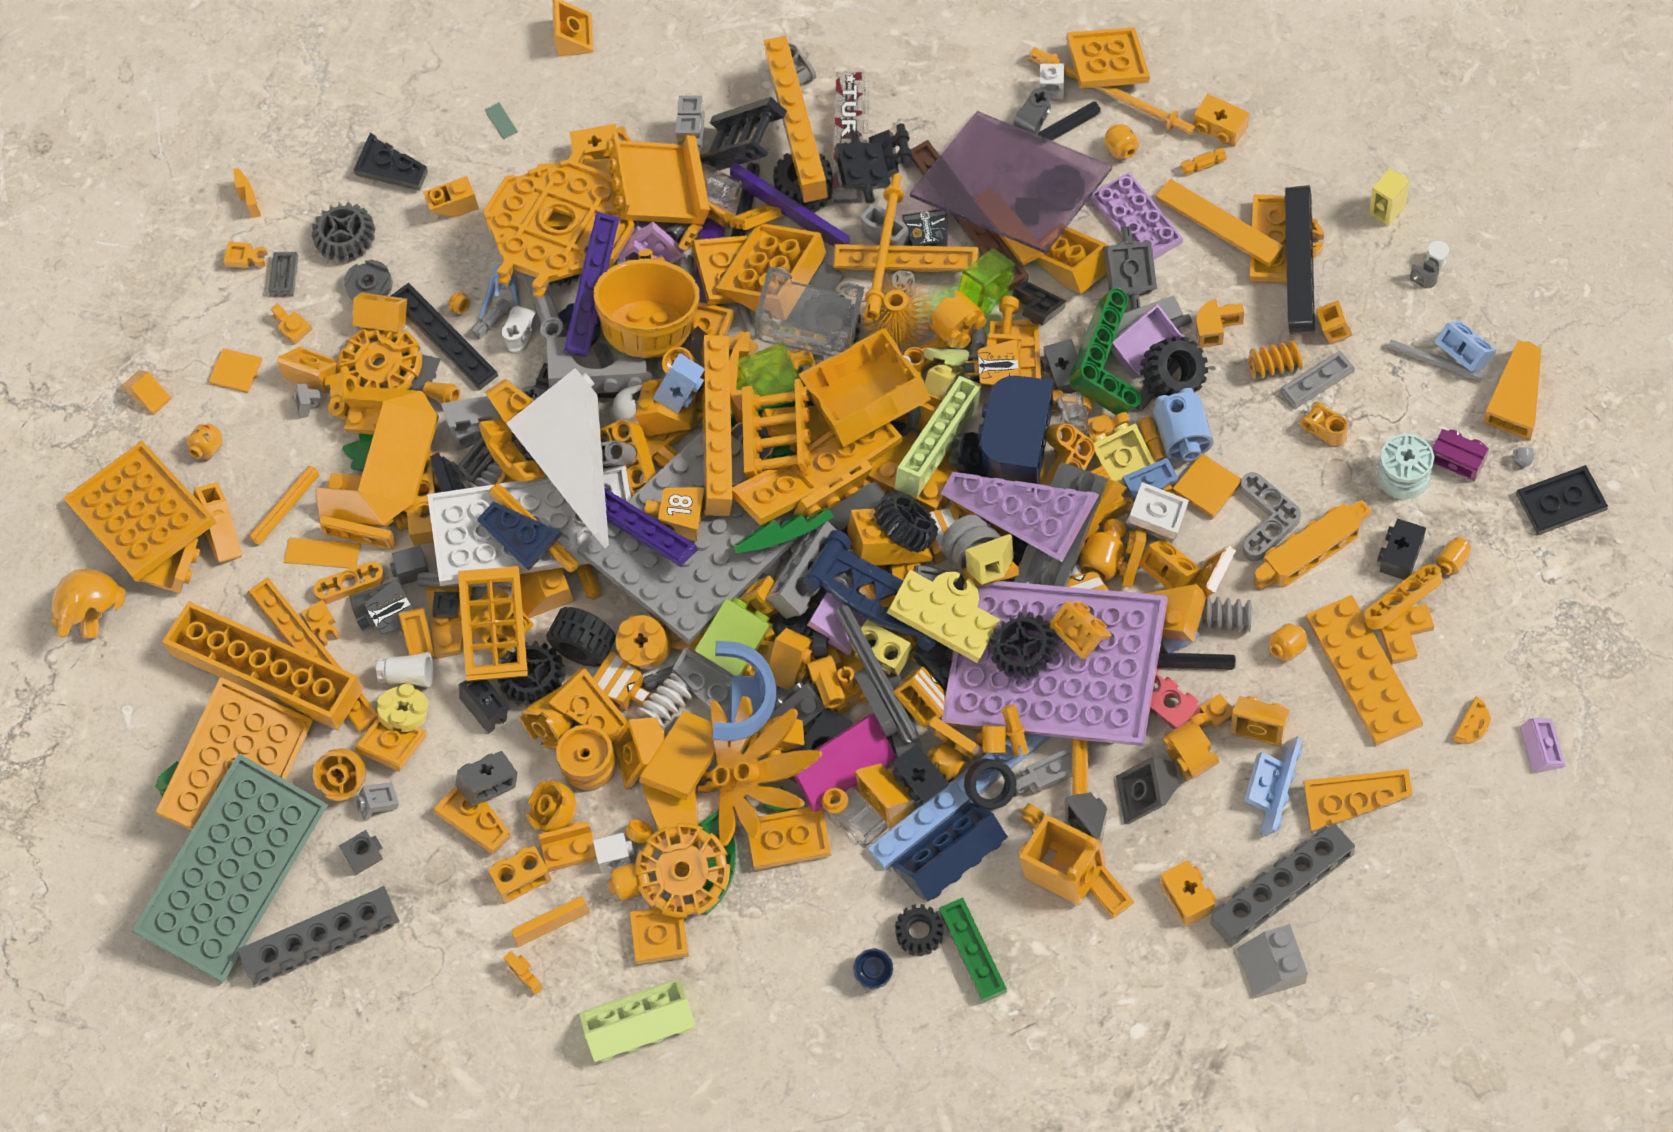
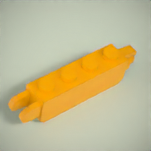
M1363 500L1350 506L1343 503L1338 507L1330 508L1324 517L1318 521H1311L1303 531L1290 535L1284 544L1278 548L1273 547L1266 552L1264 563L1254 572L1253 582L1255 587L1266 589V587H1269L1274 582L1278 586L1287 587L1356 540L1360 524L1371 515V509Z

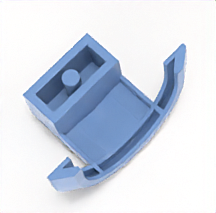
M715 641V656L738 658L747 662L755 669L753 677L732 676L729 695V723L714 722L713 740H742L757 733L772 714L776 701L774 675L766 660L751 647L738 642ZM742 696L749 697L753 716L746 720L735 722Z

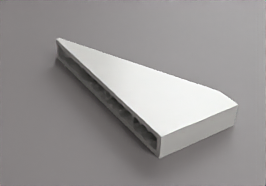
M575 368L506 424L604 548H607L609 540L598 398L591 388L594 382L586 373L581 375Z

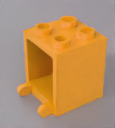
M1046 814L1042 821L1036 823L1032 831L1033 836L1028 843L1025 842L1019 851L1024 877L1080 906L1092 883L1095 882L1102 867L1106 864L1102 843ZM1050 849L1057 854L1050 865L1047 866L1042 863V860Z

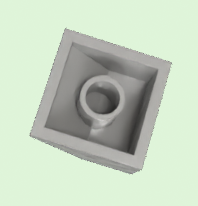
M1290 924L1264 931L1238 947V953L1254 998L1306 984L1308 972Z

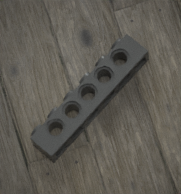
M1335 822L1328 828L1323 826L1308 843L1306 841L1301 842L1294 849V853L1288 858L1285 856L1280 858L1273 865L1274 868L1268 873L1264 871L1257 875L1253 880V884L1248 888L1242 887L1237 890L1232 896L1233 899L1228 903L1222 902L1212 910L1210 924L1230 947H1233L1354 855L1355 845ZM1324 849L1329 854L1321 856L1316 853V850ZM1304 864L1308 867V870L1299 871L1295 866ZM1282 879L1288 884L1281 887L1276 885L1275 881ZM1256 895H1264L1267 900L1258 902L1254 897ZM1237 910H1242L1247 915L1245 917L1239 918L1236 917L1233 914V912Z
M385 886L241 947L238 949L247 976L253 985L257 983L264 984L269 982L273 976L292 972L297 966L306 962H315L326 953L338 952L344 949L347 944L366 940L370 937V934L389 930L400 921ZM374 913L371 919L363 920L366 914ZM345 923L350 924L346 930L339 931L341 925ZM319 934H325L321 941H314ZM294 945H301L299 950L290 952ZM276 955L274 961L266 963V959L269 956Z

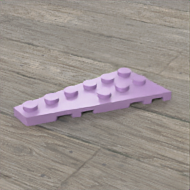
M952 472L941 492L945 497L1061 562L1064 560L1099 496L1095 492H1082L1074 489L1007 481L999 478H987Z

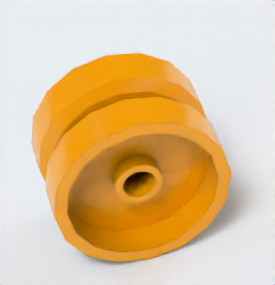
M575 726L565 732L558 742L556 754L561 772L566 781L576 789L586 791L599 789L614 776L617 761L612 742L606 732L597 726Z

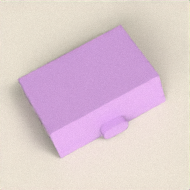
M1156 304L1151 306L1114 338L1110 350L1131 378L1136 379L1141 377L1140 370L1143 369V366L1140 363L1142 359H1145L1143 354L1150 349V346L1169 337L1180 336L1182 338L1184 335L1178 331L1161 307Z

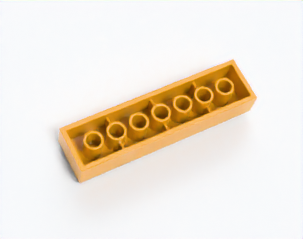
M190 601L187 602L162 641L171 656L215 676L227 679L335 730H339L364 690L356 675Z

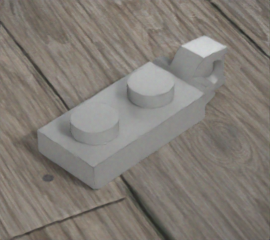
M1072 746L1027 766L1026 770L1021 773L1022 777L1016 779V795H1021L1029 790L1032 794L1037 791L1040 792L1072 777Z

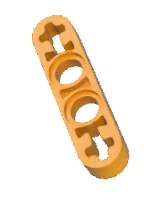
M1434 564L1421 567L1364 611L1366 626L1373 630L1384 628L1440 586L1443 581L1440 567ZM1412 588H1417V589H1418V590L1412 591V592H1408V591H1407V590L1412 589ZM1393 602H1400L1397 605H1389Z

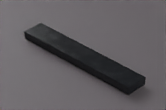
M409 282L390 296L407 299L406 316L479 390L498 377V372Z

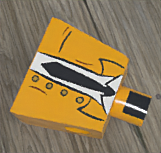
M1017 340L978 349L977 361L964 362L965 376L980 375V384L984 387H993L997 381L1007 376H1020Z

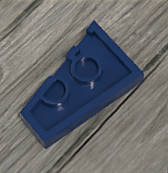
M494 501L477 519L528 570L563 535V532L524 516Z

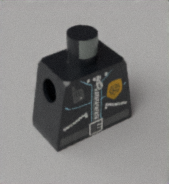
M947 208L902 215V222L908 228L909 246L948 247Z

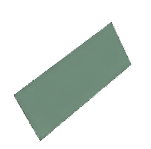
M500 103L485 109L503 139L518 132Z

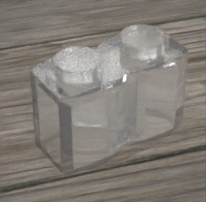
M851 787L845 792L848 797V805L845 810L837 814L830 813L829 819L837 828L842 826L848 831L846 836L855 846L859 844L865 848L888 828L882 816ZM835 800L832 804H837L839 800Z

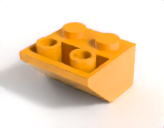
M493 587V599L510 597L504 589ZM488 590L479 600L488 599ZM513 603L494 604L495 620L514 619ZM489 605L472 606L470 608L471 622L490 621ZM523 612L525 635L534 626V623ZM460 618L457 622L462 626V619ZM515 625L496 626L497 642L516 641ZM491 627L471 628L472 639L478 644L492 643ZM512 647L497 648L498 659L501 660L506 655L507 650L509 651ZM491 648V649H486L488 652H490V653L493 655V653H492V648Z

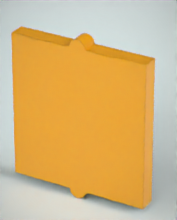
M223 348L217 363H214V370L209 383L249 393L254 379L258 377L257 372L263 359L262 357Z

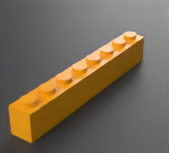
M787 36L763 40L765 58L777 102L787 110L782 122L804 202L827 198L826 179Z
M704 335L701 352L702 367L705 368L702 373V379L704 380L702 383L704 515L730 516L733 498L729 336Z

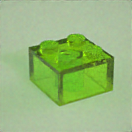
M992 248L963 270L958 291H962L984 312V315H988L999 304L1000 298L1009 296L1010 292L1008 290L1014 278L1015 263Z
M784 342L738 359V366L746 386H752L756 395L759 394L761 397L795 391L794 380L799 378Z

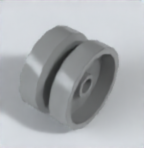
M967 515L956 520L944 533L941 542L942 553L962 576V569L967 568L965 550L1000 538L1001 536L983 517Z

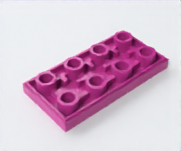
M870 713L815 749L821 751L822 756L808 769L795 775L794 778L812 812H817L823 808L822 798L827 790L838 788L846 793L857 785L855 771L880 763L885 767L897 759L875 714Z

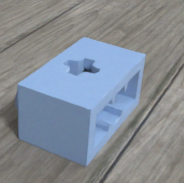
M679 353L652 399L678 414L682 406L687 408L695 395L691 394V391L697 392L704 380L700 376L705 368Z

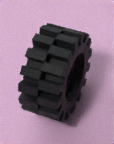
M916 904L911 905L912 909L910 910L906 907L903 909L904 914L900 913L898 921L895 923L898 944L902 946L905 952L909 950V954L913 956L915 952L918 953V956H923V952H927V955L931 954V949L937 950L939 947L938 943H942L943 923L938 912L934 913V909L930 906L926 909L924 904H920V908H916ZM915 922H924L929 926L930 931L926 937L917 939L910 935V926Z

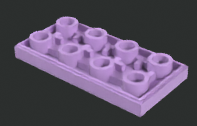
M1130 172L1089 194V199L1121 239V227L1131 226L1132 241H1151L1153 260L1183 243L1182 236Z

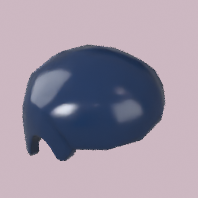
M876 948L861 952L853 964L855 979L861 986L868 989H879L885 986L893 975L892 959L885 951Z

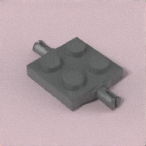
M1131 226L1121 227L1123 242L1117 245L1104 246L1103 248L1109 291L1113 288L1122 289L1126 295L1130 296L1132 310L1141 307L1139 294L1144 291L1156 290L1157 283L1151 241H1132Z

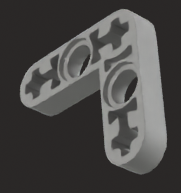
M1250 472L1242 478L1241 491L1270 516L1244 541V556L1251 561H1258L1265 556L1268 550L1275 547L1300 523L1301 511L1296 504L1260 474ZM1248 482L1251 483V484H1253L1254 482H1256V483H1257V487L1255 488L1254 486H1252V487L1249 488V487H1248ZM1274 496L1278 502L1275 505H1268L1264 502V498ZM1285 513L1288 515L1293 513V519L1291 517L1285 519ZM1269 527H1275L1279 534L1275 537H1269L1265 530ZM1260 543L1259 551L1256 549L1250 551V545L1255 547Z

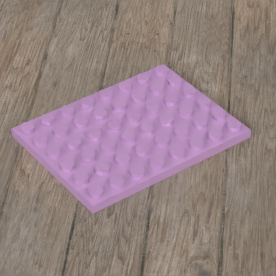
M997 581L976 587L979 594L977 607L1005 621V623L1010 621L1008 619L1009 614L1015 619L1019 611L1023 613L1024 617L1030 611L1034 614V618L1039 614L1043 617V621L1048 620L1050 622L1066 601H1081L1089 607V612L1095 618L1100 619L1106 624V630L1112 636L1109 639H1102L1087 659H1081L1056 634L1055 638L1058 639L1059 645L1055 646L1058 650V655L1051 656L1054 659V664L1046 663L1047 672L1040 669L1038 671L1039 678L1035 677L1032 673L1030 674L1029 681L1025 680L1023 674L1019 680H1015L1013 674L1007 677L1004 671L997 669V664L991 660L993 654L989 652V647L993 645L990 640L977 663L954 651L945 696L944 714L941 721L949 726L983 729V726H1006L1002 708L1010 704L1017 707L1021 725L1025 726L1024 734L1144 746L1168 602L1167 596ZM1000 620L996 626V628L999 629L1002 628V626L1000 625ZM1027 630L1029 636L1042 637L1037 631ZM1005 655L1007 659L1013 662H1021L1019 656Z

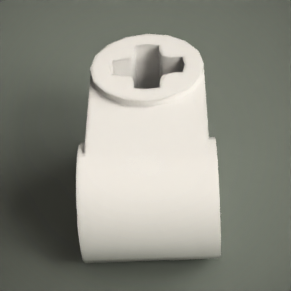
M517 305L512 308L509 318L502 329L503 338L506 340L505 345L509 352L520 353L526 348L539 323L537 311Z

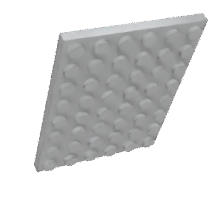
M703 431L627 502L645 513L646 500L661 502L663 489L704 488ZM731 435L732 487L748 479L744 473L743 444ZM733 498L730 516L704 515L703 503L697 541L689 540L696 545L698 551L681 567L607 521L609 546L604 548L592 534L577 548V553L690 644L711 624L726 598L731 600L734 597L738 598L801 536L764 549L742 553L733 552L731 546L761 527ZM796 508L778 516L774 520L780 526L794 516L793 512ZM651 516L652 518L658 521L657 516Z

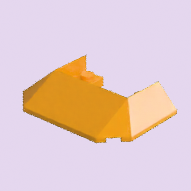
M357 387L341 399L350 406L344 430L348 433L373 434L363 474L331 473L326 488H315L319 517L321 519L323 515L367 526L387 527L394 521L393 518L403 510L407 512L415 504L439 416L422 391Z

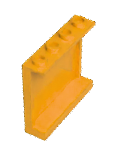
M614 130L611 139L607 140L606 153L610 154L609 171L613 173L614 177L612 188L617 194L616 209L620 212L621 220L704 224L710 208L696 136L686 135L683 145L620 141L617 130Z

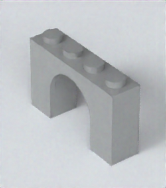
M566 337L546 338L549 389L575 368L581 375L586 373L594 382L591 388L595 393L620 392L625 388L642 385L643 382H647L645 358L633 357L620 352L619 358L612 365L601 369H589L577 364L571 353L563 352Z

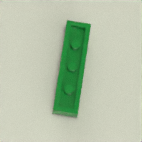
M962 897L939 907V912L982 1002L984 1003L1007 993L1004 981L964 898Z

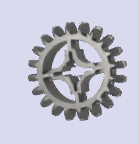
M349 201L345 206H342L340 202L337 207L330 205L329 210H322V216H316V223L312 224L313 231L311 236L315 248L319 250L322 256L326 255L329 260L335 258L338 263L342 258L349 262L350 257L358 259V254H365V248H371V241L375 240L374 233L376 228L372 216L368 214L365 208L361 209L358 204L352 206Z

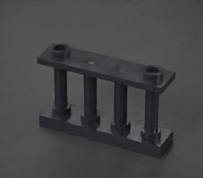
M768 97L713 115L709 123L716 128L717 134L709 152L699 155L702 171L711 174L730 168L734 163L740 165L766 157L768 152L760 146L769 123L783 119L787 110L772 97ZM757 127L756 130H755V132H754V135H753L752 139H750L751 134H752L754 128ZM742 132L738 142L735 144L739 133ZM728 136L727 139H726V141H725V143H724L723 148H721L725 137Z

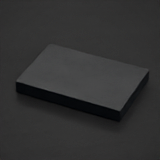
M1586 465L1518 489L1516 492L1537 535L1608 509V504Z

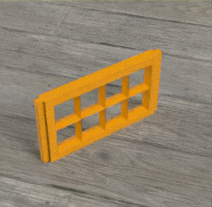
M519 566L458 571L466 681L528 676ZM511 581L512 597L493 599L492 583ZM487 583L488 599L469 601L468 585ZM513 603L514 619L495 620L494 604ZM489 605L490 621L471 622L470 606ZM515 625L516 641L497 642L496 626ZM491 627L492 643L473 644L471 628ZM516 646L518 662L498 664L497 648ZM492 648L493 665L474 666L473 650Z

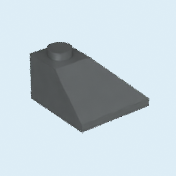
M1153 756L1116 775L1124 824H1130L1167 804L1179 786L1175 762Z
M1091 792L1065 798V819L1071 827L1102 843L1107 811L1104 802L1100 798L1096 799Z

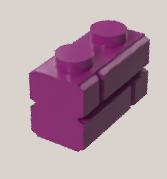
M1442 429L1432 447L1434 454L1433 464L1476 481L1487 459L1489 448L1480 440H1469L1462 437V434L1456 430L1451 429L1448 431Z

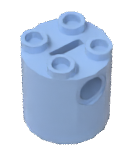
M1185 388L1177 394L1170 396L1162 395L1155 399L1156 405L1153 413L1165 455L1169 459L1193 461L1198 459L1202 453L1204 454L1210 450L1214 441L1202 399L1198 394L1194 393L1192 388Z

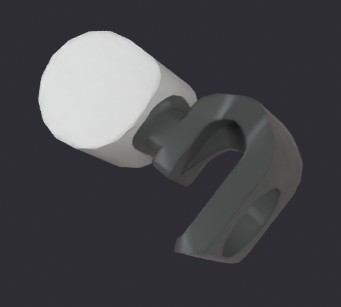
M1442 241L1430 243L1423 269L1412 264L1410 280L1424 288L1434 287L1438 280L1439 271L1447 263L1448 245ZM1414 272L1420 274L1423 279L1418 278Z

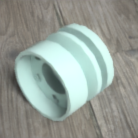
M1412 434L1396 435L1386 442L1382 448L1377 476L1379 485L1386 494L1395 499L1409 500L1415 499L1425 492L1429 486L1434 462L1433 450L1428 442Z

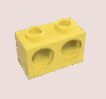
M866 620L861 630L867 641L876 640L872 650L884 673L890 675L892 672L898 676L911 656L909 654L913 649L911 643ZM851 644V646H852V648H853V650H854V652H855V657H857V658L860 660V658H859L858 654L856 653V651H855L853 645ZM889 652H898V656L895 659H886Z

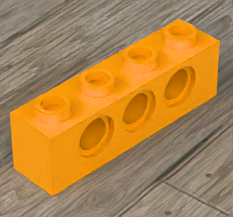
M431 447L424 468L426 472L422 475L415 504L407 511L409 536L413 546L434 543L431 517L422 518L425 514H430L428 495L420 496L426 492L428 494L438 493L437 489L440 488L430 456L435 454L432 453Z

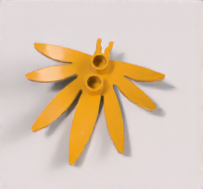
M742 696L735 722H740L753 716L749 697ZM711 700L713 729L714 722L728 723V720L719 703ZM791 708L756 739L744 754L743 750L748 743L749 737L737 741L714 740L718 766L710 772H705L701 777L712 779V781L698 787L699 791L704 793L711 792L715 788L719 789V837L723 846L728 845L734 834L736 813L751 837L758 838L760 836V819L754 807L746 800L747 795L762 803L781 808H799L804 806L805 802L801 798L788 791L760 786V783L775 782L795 776L808 769L822 756V752L818 750H801L782 753L758 761V759L774 750L787 737L797 719L798 711Z

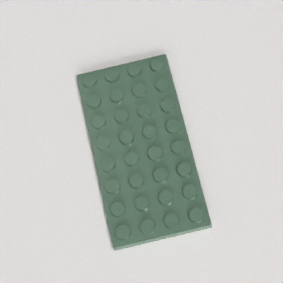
M238 753L131 932L223 984L240 955L238 949L244 947L328 804Z

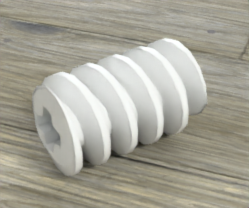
M671 673V679H666L663 682L664 686H659L656 689L657 694L652 693L650 695V701H644L643 708L637 709V713L641 718L657 717L662 728L665 727L662 722L663 718L671 721L669 711L675 714L679 712L675 706L676 704L682 707L686 705L682 699L683 697L689 700L692 699L688 686L675 673Z

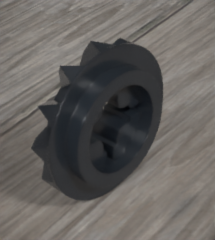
M806 610L800 616L786 619L779 613L773 624L775 636L778 637L786 628L790 629L787 625H794L797 621L801 629H794L793 631L807 637L812 633V628L807 626L812 618Z

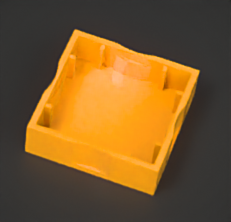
M885 328L855 343L842 353L830 357L798 374L803 386L808 388L810 400L843 447L931 400L922 377L911 362L901 354L898 345Z

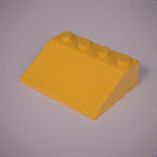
M764 223L755 226L717 285V292L763 316L786 320L827 254L821 233Z
M910 431L906 436L902 437L903 442L870 463L872 470L865 480L871 483L878 482L881 489L886 490V495L888 492L893 491L901 493V491L894 489L897 468L919 435ZM948 450L917 498L911 496L915 501H919V504L924 506L927 512L945 509L951 500L941 494L952 472H957L949 464V456L952 455L950 450Z

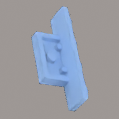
M1298 736L1285 742L1280 760L1263 752L1256 756L1244 801L1266 811L1260 834L1263 836L1276 832L1282 824V810L1288 802L1289 795L1287 792L1289 785L1295 777V763L1302 751L1300 747L1302 738Z

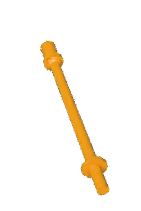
M1037 47L1031 50L1030 55L1032 57H1028L1029 61L1038 65L1064 64L1060 62L1058 55H1050ZM1064 64V74L1077 80L1075 69ZM1112 86L1093 87L1166 122V130L1170 131L1173 127H1176L1191 135L1196 130V126L1178 118L1179 112L1177 110L1169 114Z
M899 174L892 176L891 186L885 188L883 192V197L888 202L872 289L865 294L866 308L863 316L868 321H874V316L876 321L879 319L880 306L884 303L885 296L881 292L896 205L902 202L904 198V191L900 188L902 177Z

